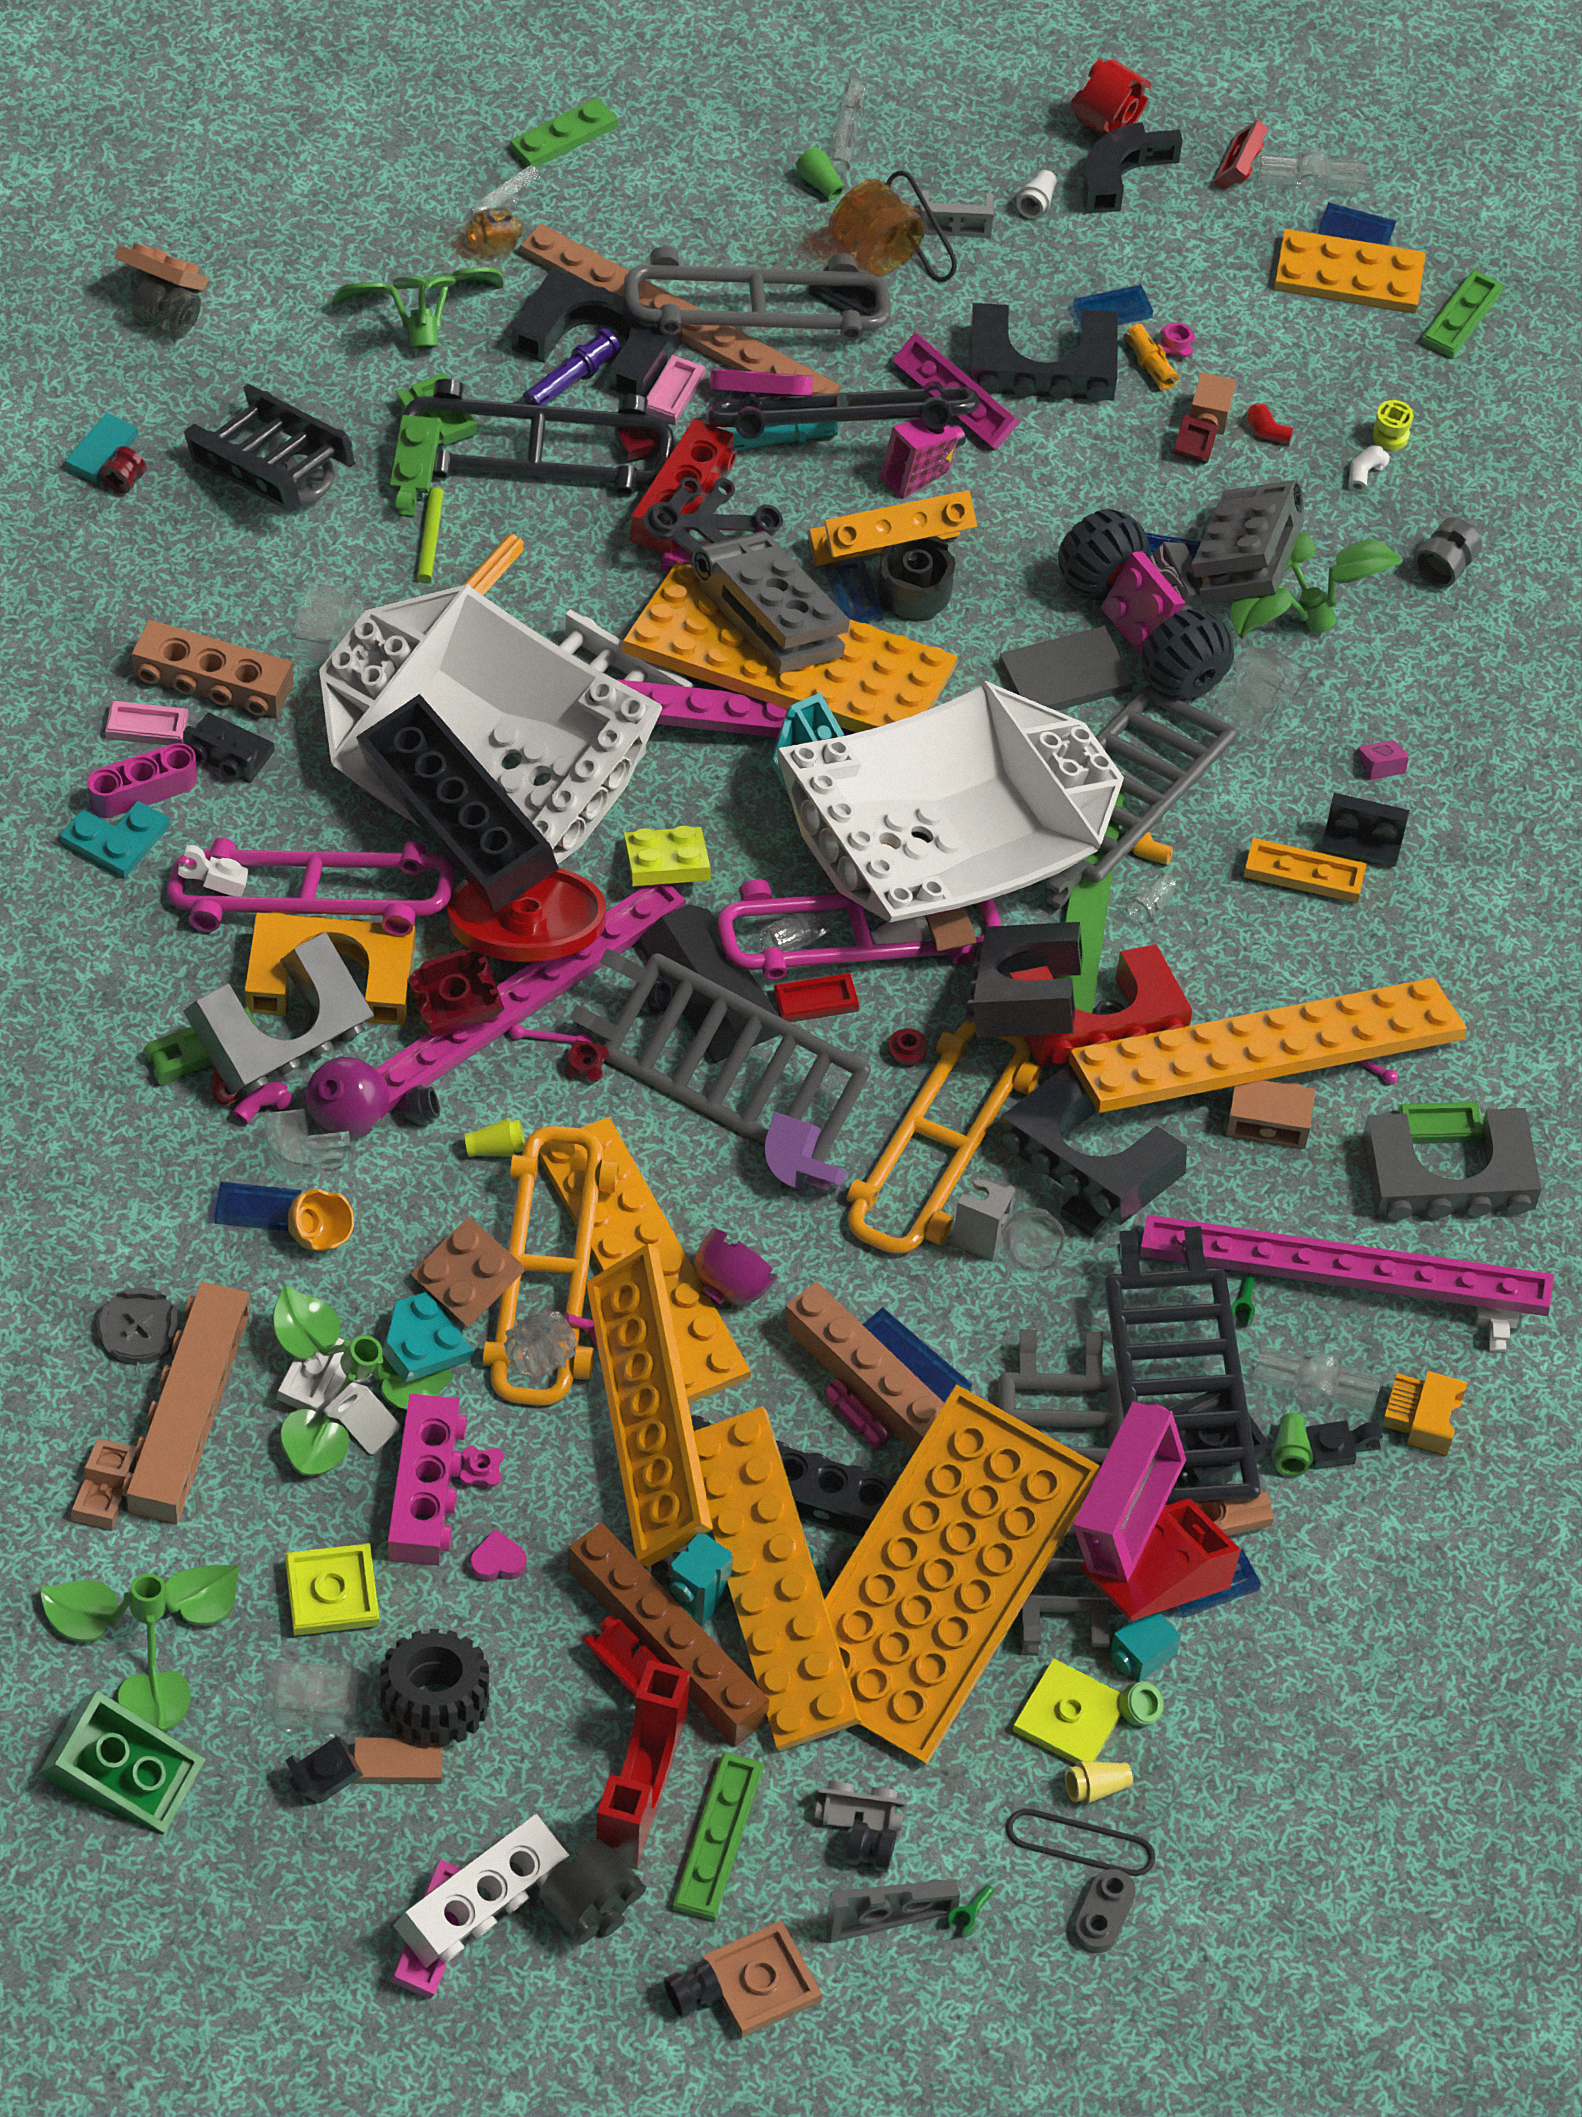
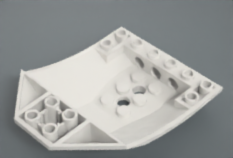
M470 584L365 610L319 669L330 758L334 767L372 796L420 827L365 762L356 736L420 694L551 844L557 865L585 843L625 790L662 710L660 703L568 653L471 588ZM518 753L522 756L521 763L516 768L504 769L502 767V760L506 755ZM542 773L551 774V779L545 785H533L538 775Z
M984 681L982 687L914 716L847 736L778 748L776 753L801 836L839 893L888 922L953 910L1007 894L1056 875L1097 852L1103 841L1124 779L1085 723ZM911 832H922L930 838L931 842L926 843L920 838H913ZM881 843L891 844L892 846L895 847V849H894L893 847L887 845V844H881Z

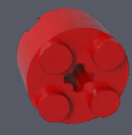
M1101 59L1097 60L1089 71V81L1083 90H1079L1074 95L1070 108L1075 111L1077 121L1104 136L1119 127L1138 121L1149 99L1143 95L1145 87L1151 90V82L1115 59H1110L1106 62Z

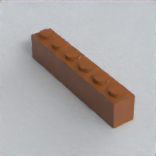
M602 1522L568 1546V1570L615 1620L621 1619L639 1639L637 1643L640 1647L646 1646L663 1664L690 1671L688 1698L734 1747L768 1722L769 1698Z

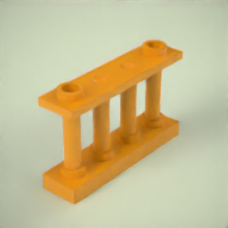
M970 490L827 519L824 520L825 526L807 530L814 565L818 567L880 554L883 547L934 536L942 540L956 538L960 536L959 531L978 526Z

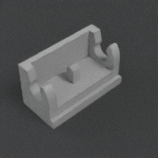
M929 190L921 191L944 235L991 238L994 215L993 193H986L984 205H964L955 202L953 204L929 203ZM920 202V234L938 235Z
M977 1179L974 1180L973 1187L978 1191L986 1192L988 1198L978 1200L974 1196L961 1195L957 1204L952 1245L993 1262L1009 1231L1015 1188L1009 1185L1007 1188H1004L990 1181Z

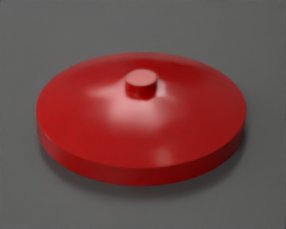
M559 868L556 872L496 913L490 909L466 879L454 888L448 902V925L453 935L462 944L481 954L510 961H546L572 955L594 943L602 934L606 924V901L602 892L588 879L562 868Z

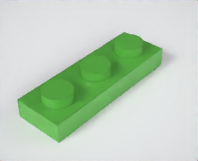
M596 97L511 139L510 149L531 171L617 128L618 118Z

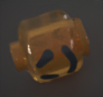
M503 206L478 210L472 215L466 225V237L469 246L485 257L513 251L517 246L518 238L522 235L520 220L518 217H514L508 208Z

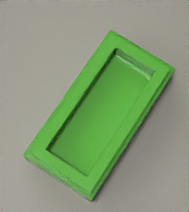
M1478 1102L1399 1104L1398 1114L1407 1113L1413 1144L1482 1142L1483 1130Z

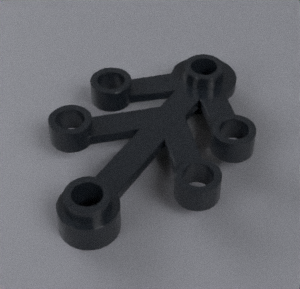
M685 477L677 485L676 494L669 502L651 505L644 515V523L648 531L660 539H673L690 554L689 561L692 566L694 550L705 544H700L685 530H695L712 544L729 539L719 530L752 531V533L765 531L772 537L783 524L781 512L769 504L759 506L752 515L713 514L721 504L727 503L735 494V486L727 478H719L710 488V495L694 514L680 513L686 503L693 502L699 496L701 485L695 478ZM684 486L689 487L693 494L687 492ZM718 487L723 488L726 494L721 493Z

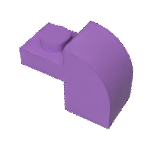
M777 1112L774 1113L765 1140V1156L768 1166L778 1179L800 1190L804 1177L807 1175L805 1183L829 1191L831 1184L843 1187L848 1172L811 1158L821 1131L820 1128Z

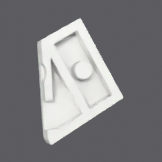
M338 1338L333 1346L342 1344L344 1340ZM317 1351L308 1360H298L295 1358L278 1390L276 1399L298 1409H311L317 1413L321 1412L332 1402L347 1377L340 1365L343 1352L323 1356ZM373 1371L367 1378L361 1380L355 1379L353 1382L357 1384L363 1383L372 1375H374Z

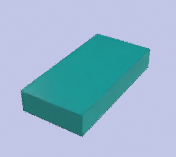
M107 412L65 460L66 469L98 484L101 480L99 475L100 467L104 462L112 460L111 455L117 447L125 446L129 448L139 436L138 427Z

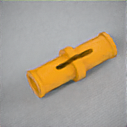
M1135 324L1126 330L1128 333H1124V340L1138 357L1137 363L1140 367L1150 373L1161 391L1174 387L1176 385L1175 381H1179L1180 376L1165 358L1166 352L1161 345H1156L1142 324Z

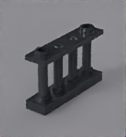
M249 383L243 387L249 407L217 431H208L195 423L183 431L191 458L196 463L290 513L301 505L297 488L298 483L331 458L348 467H352L355 464L351 449L352 441L343 430L336 429L274 397L268 391H262ZM256 419L266 423L264 427L240 445L232 444L228 441ZM283 432L291 436L290 439L266 457L253 455L254 452L279 433ZM306 445L317 449L290 471L278 468L280 464Z

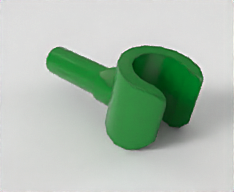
M1253 1276L1245 1277L1241 1297L1231 1306L1233 1319L1237 1311H1244L1249 1315L1247 1326L1252 1324L1255 1315V1307L1251 1302L1255 1282Z
M986 1885L967 1907L959 1906L954 1908L949 1914V1928L952 1927L957 1918H966L970 1923L962 1931V1937L970 1936L975 1930V1917L995 1892L993 1887Z

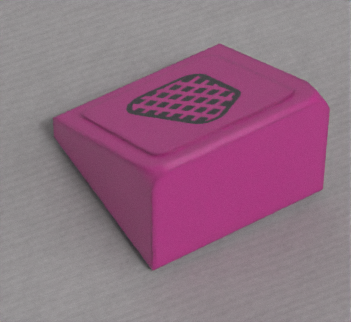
M1395 740L1358 747L1357 751L1369 780L1406 773L1409 757Z

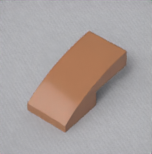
M97 1438L85 1466V1480L73 1505L71 1521L113 1530L124 1500L122 1489L125 1477L128 1472H133L136 1463L135 1446Z

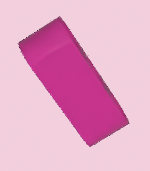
M171 744L95 770L90 774L87 781L91 811L99 817L111 818L127 813L137 801L150 805L192 790L197 783V766L194 750L186 744Z

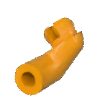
M1148 831L1132 848V851L1140 858L1168 865L1172 857L1173 847L1153 841Z

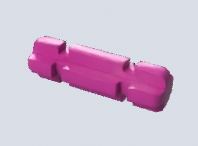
M837 1379L828 1385L825 1389V1398L834 1407H840L839 1412L860 1434H866L864 1439L873 1448L878 1449L889 1441L891 1430L881 1420H875L877 1415L857 1394L849 1393L852 1389L843 1380Z

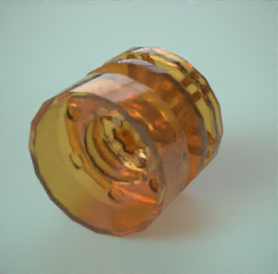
M871 179L855 186L843 196L829 219L828 230L831 236L838 243H841L847 252L852 253L856 257L857 262L868 273L880 277L901 267L913 256L924 237L925 224L922 218L908 204L901 202L899 196L891 191L884 181Z

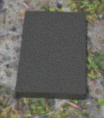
M1105 626L1000 653L999 663L1015 694L1055 711L1132 691L1133 681Z

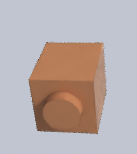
M1201 372L1190 417L1219 426L1217 434L1224 435L1233 402L1236 380Z

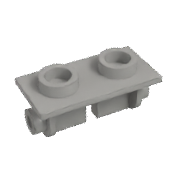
M828 1781L827 1789L818 1788V1794L826 1795V1802H817L815 1819L823 1820V1825L828 1824L852 1828L855 1812L864 1813L863 1822L868 1823L871 1829L881 1830L886 1827L901 1831L903 1814L895 1813L896 1805L905 1806V1800L897 1799V1790L872 1787L871 1795L854 1793V1784Z

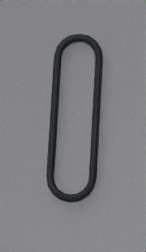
M906 171L892 173L886 183V195L917 254L932 279L938 282L950 280L957 269L955 253L914 178ZM898 176H904L910 182L951 258V270L944 277H939L933 272L892 196L891 184Z
M1024 1808L1018 1810L1007 1821L1006 1831L1009 1839L1015 1845L1024 1849L1105 1870H1121L1129 1876L1144 1875L1152 1869L1155 1863V1851L1152 1845L1139 1836L1035 1809ZM1031 1815L1136 1842L1147 1849L1149 1861L1143 1868L1133 1870L1031 1844L1015 1836L1013 1824L1020 1816Z

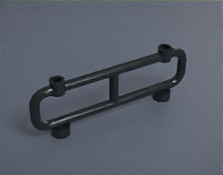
M438 379L434 382L433 396L418 397L410 401L402 415L417 416L423 411L531 420L527 460L452 454L447 450L437 449L432 477L449 478L451 476V469L611 482L614 483L615 492L633 494L636 492V485H651L674 449L673 431L668 423L659 417L647 415L648 400L645 397L632 394L620 396L618 412L462 399L463 383L453 379ZM546 421L654 431L659 436L657 465L651 470H638L629 465L611 468L542 462Z
M937 381L926 383L922 389L760 397L756 392H744L740 398L719 400L711 403L706 409V420L709 424L716 427H736L739 435L746 439L759 437L763 433L765 426L921 417L928 427L941 429L950 422L951 416L969 414L977 410L980 401L978 393L973 389L966 387H943ZM931 390H937L941 393L939 397L931 398L927 394ZM747 400H754L757 403L756 407H745L743 404Z

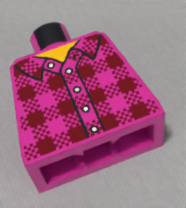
M922 417L893 426L879 477L902 499H905L950 470L955 449L963 446L966 442L964 431L958 425L951 427L946 425L941 429H932L924 423Z

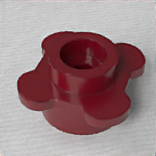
M580 1040L574 1042L569 1053L570 1062L565 1065L566 1074L571 1078L582 1076L587 1077L591 1082L599 1081L603 1077V1063L609 1058L608 1048L604 1045L597 1046L590 1041ZM587 1058L591 1060L589 1064L583 1063Z

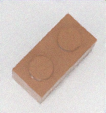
M1265 1080L1234 1086L1226 1136L1305 1149L1310 1132L1315 1089L1303 1087L1296 1083L1283 1084Z

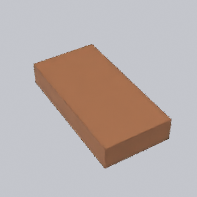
M964 907L924 915L937 951L976 943L975 932Z
M355 1737V1761L363 1775L356 1779L354 1784H442L443 1747H439V1742H431L430 1747L421 1746V1740L417 1739L411 1744L403 1740V1738Z

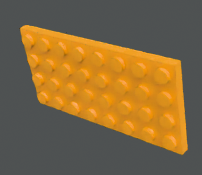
M680 562L675 563L623 640L621 653L765 702H770L786 709L821 692L839 726L857 733L881 727L933 708L954 672L958 659L957 655L945 652L941 648L930 647L912 641L905 636L895 635L874 628L870 624L850 620L848 632L837 635L845 643L843 657L779 674L699 588L700 580L697 578L693 566Z
M955 1385L825 1598V1604L862 1723L858 1725L926 1765L929 1763L1077 1517L1101 1468L1100 1465L963 1387Z

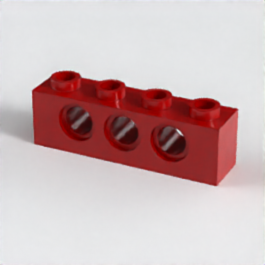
M693 419L631 515V542L662 554L667 552L672 555L677 547V543L671 538L660 539L652 535L644 523L645 512L655 503L669 502L676 494V487L682 479L693 477L700 483L701 493L693 502L686 503L680 513L694 514L710 495V488L715 481L722 478L725 470L729 472L735 463L737 451L733 450L734 433ZM684 486L687 492L693 494L689 487Z

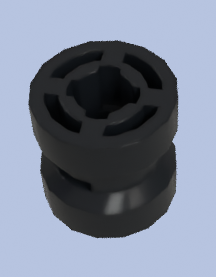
M854 1820L847 1846L845 1863L857 1866L861 1863L871 1864L874 1870L888 1873L897 1830L886 1827L881 1830L871 1829L868 1823Z
M706 1959L692 1964L690 1971L686 1972L685 1975L675 1972L663 1979L667 1996L680 2018L695 2013L697 2004L712 2005L723 2000L720 1982Z

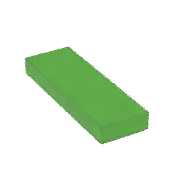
M1473 269L1423 335L1421 344L1453 359L1503 293L1505 284Z

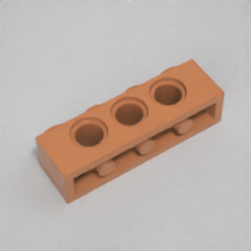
M148 620L132 652L133 675L139 677L142 681L149 684L159 683L186 695L196 694L203 696L219 705L230 704L240 707L257 716L267 715L277 718L294 684L292 661L153 620Z

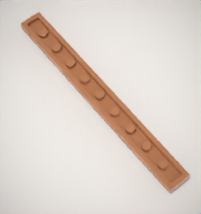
M542 223L520 245V254L551 270L553 268L565 274H571L578 279L598 287H604L624 297L623 284L624 278L629 272L627 269ZM641 280L638 283L639 301L641 304L654 309H659L665 304H675L680 310H701L647 280ZM682 324V342L733 370L812 375V394L840 393L841 385L732 326ZM779 394L781 396H791L790 394Z

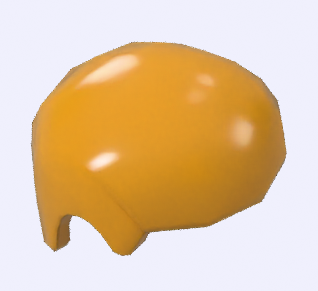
M321 1189L307 1190L295 1197L287 1215L289 1233L301 1247L312 1251H326L339 1247L349 1240L354 1228L353 1210L347 1199L341 1193H331Z

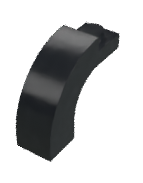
M1143 122L1119 127L1097 141L1088 155L1085 166L1082 198L1086 214L1121 211L1124 193L1122 176L1126 172L1142 166L1179 163L1183 141L1181 131L1145 132Z

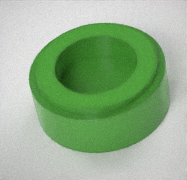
M1146 1681L1127 1686L1120 1697L1122 1715L1134 1726H1145L1157 1722L1164 1710V1700L1160 1690L1154 1684Z

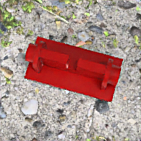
M608 1616L599 1625L602 1633L584 1637L583 1641L592 1650L595 1660L601 1665L608 1667L621 1680L622 1688L630 1695L636 1697L648 1659L660 1663L661 1661L646 1646H641L634 1655L631 1650L639 1639L621 1619L615 1620L612 1616Z

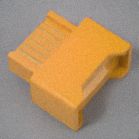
M1427 1371L1425 1381L1396 1373L1382 1426L1410 1434L1407 1445L1447 1456L1455 1432L1449 1423L1452 1410L1461 1407L1468 1382Z

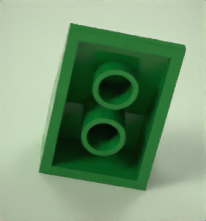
M96 1690L79 1701L39 1774L76 1797L158 1833L165 1834L206 1759Z

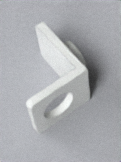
M354 1382L345 1388L323 1410L327 1416L339 1419L366 1451L372 1455L383 1448L402 1428L400 1423L367 1386Z

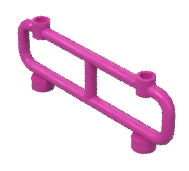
M217 838L213 841L211 849H202L208 861H210L211 857L217 859L229 858L243 866L306 867L299 898L185 895L182 890L186 878L177 873L180 863L194 865L196 861L184 856V854L176 860L172 867L167 884V897L173 906L180 910L190 911L189 923L195 929L203 932L217 930L220 926L223 912H279L288 914L383 916L382 928L387 933L394 936H406L412 932L416 916L432 915L448 904L455 881V868L450 860L442 855L426 853V847L415 841L407 842L403 847L402 853L236 850V845L230 839ZM323 867L401 869L404 873L410 875L419 874L423 869H433L440 873L436 893L427 900L315 898Z
M755 879L742 884L738 890L741 901L727 905L721 910L717 918V931L726 958L732 964L742 969H762L766 980L783 978L787 974L786 967L950 954L955 965L968 964L976 958L977 942L984 941L983 935L975 937L976 943L973 945L944 951H937L933 940L873 945L863 910L864 907L843 894L772 899L769 883L762 879ZM993 899L976 903L981 909L985 927L1001 926ZM847 909L857 946L782 952L780 948L773 947L763 950L760 954H747L742 952L737 945L732 922L739 917Z

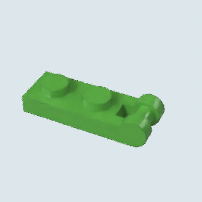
M248 1007L244 1008L252 1023L257 1027ZM192 1027L153 1040L143 1049L148 1062L155 1066L153 1073L160 1085L170 1084L178 1080L182 1075L213 1065ZM179 1053V1057L169 1060L168 1056L170 1054Z

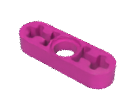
M711 369L709 388L775 394L812 395L813 376Z

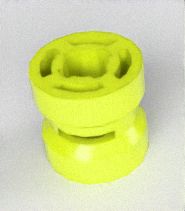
M1388 400L1378 407L1376 423L1372 433L1373 441L1376 445L1381 446L1385 450L1393 451L1399 450L1407 444L1410 434L1409 429L1414 417L1410 406L1402 401Z

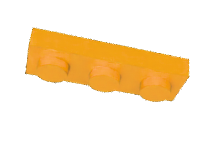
M1253 838L1244 877L1358 903L1367 864Z

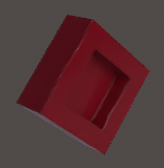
M1184 415L1172 453L1207 464L1219 426Z
M615 427V436L627 461L658 453L659 436L656 432L645 429Z

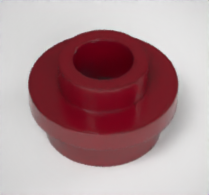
M903 1028L891 1035L888 1042V1051L897 1063L911 1066L925 1058L928 1051V1041L920 1031L912 1028ZM902 1043H912L914 1046L906 1047Z

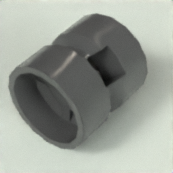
M1446 518L1433 532L1431 538L1415 554L1413 560L1415 568L1421 577L1441 588L1450 587L1465 571V567L1480 553L1482 549L1481 537L1469 523L1462 519Z

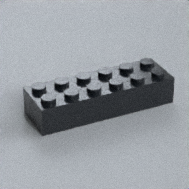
M420 694L356 736L368 766L494 913L559 869L551 844Z

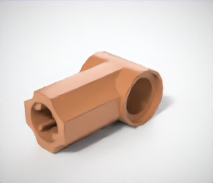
M1262 1489L1260 1496L1253 1500L1195 1503L1227 1536L1270 1527L1273 1524L1274 1518L1271 1502L1267 1492H1264Z

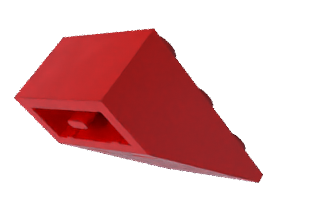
M1185 1499L1164 1506L1128 1582L1090 1573L1085 1561L1080 1565V1570L1129 1621H1133L1229 1589L1241 1549L1191 1499Z

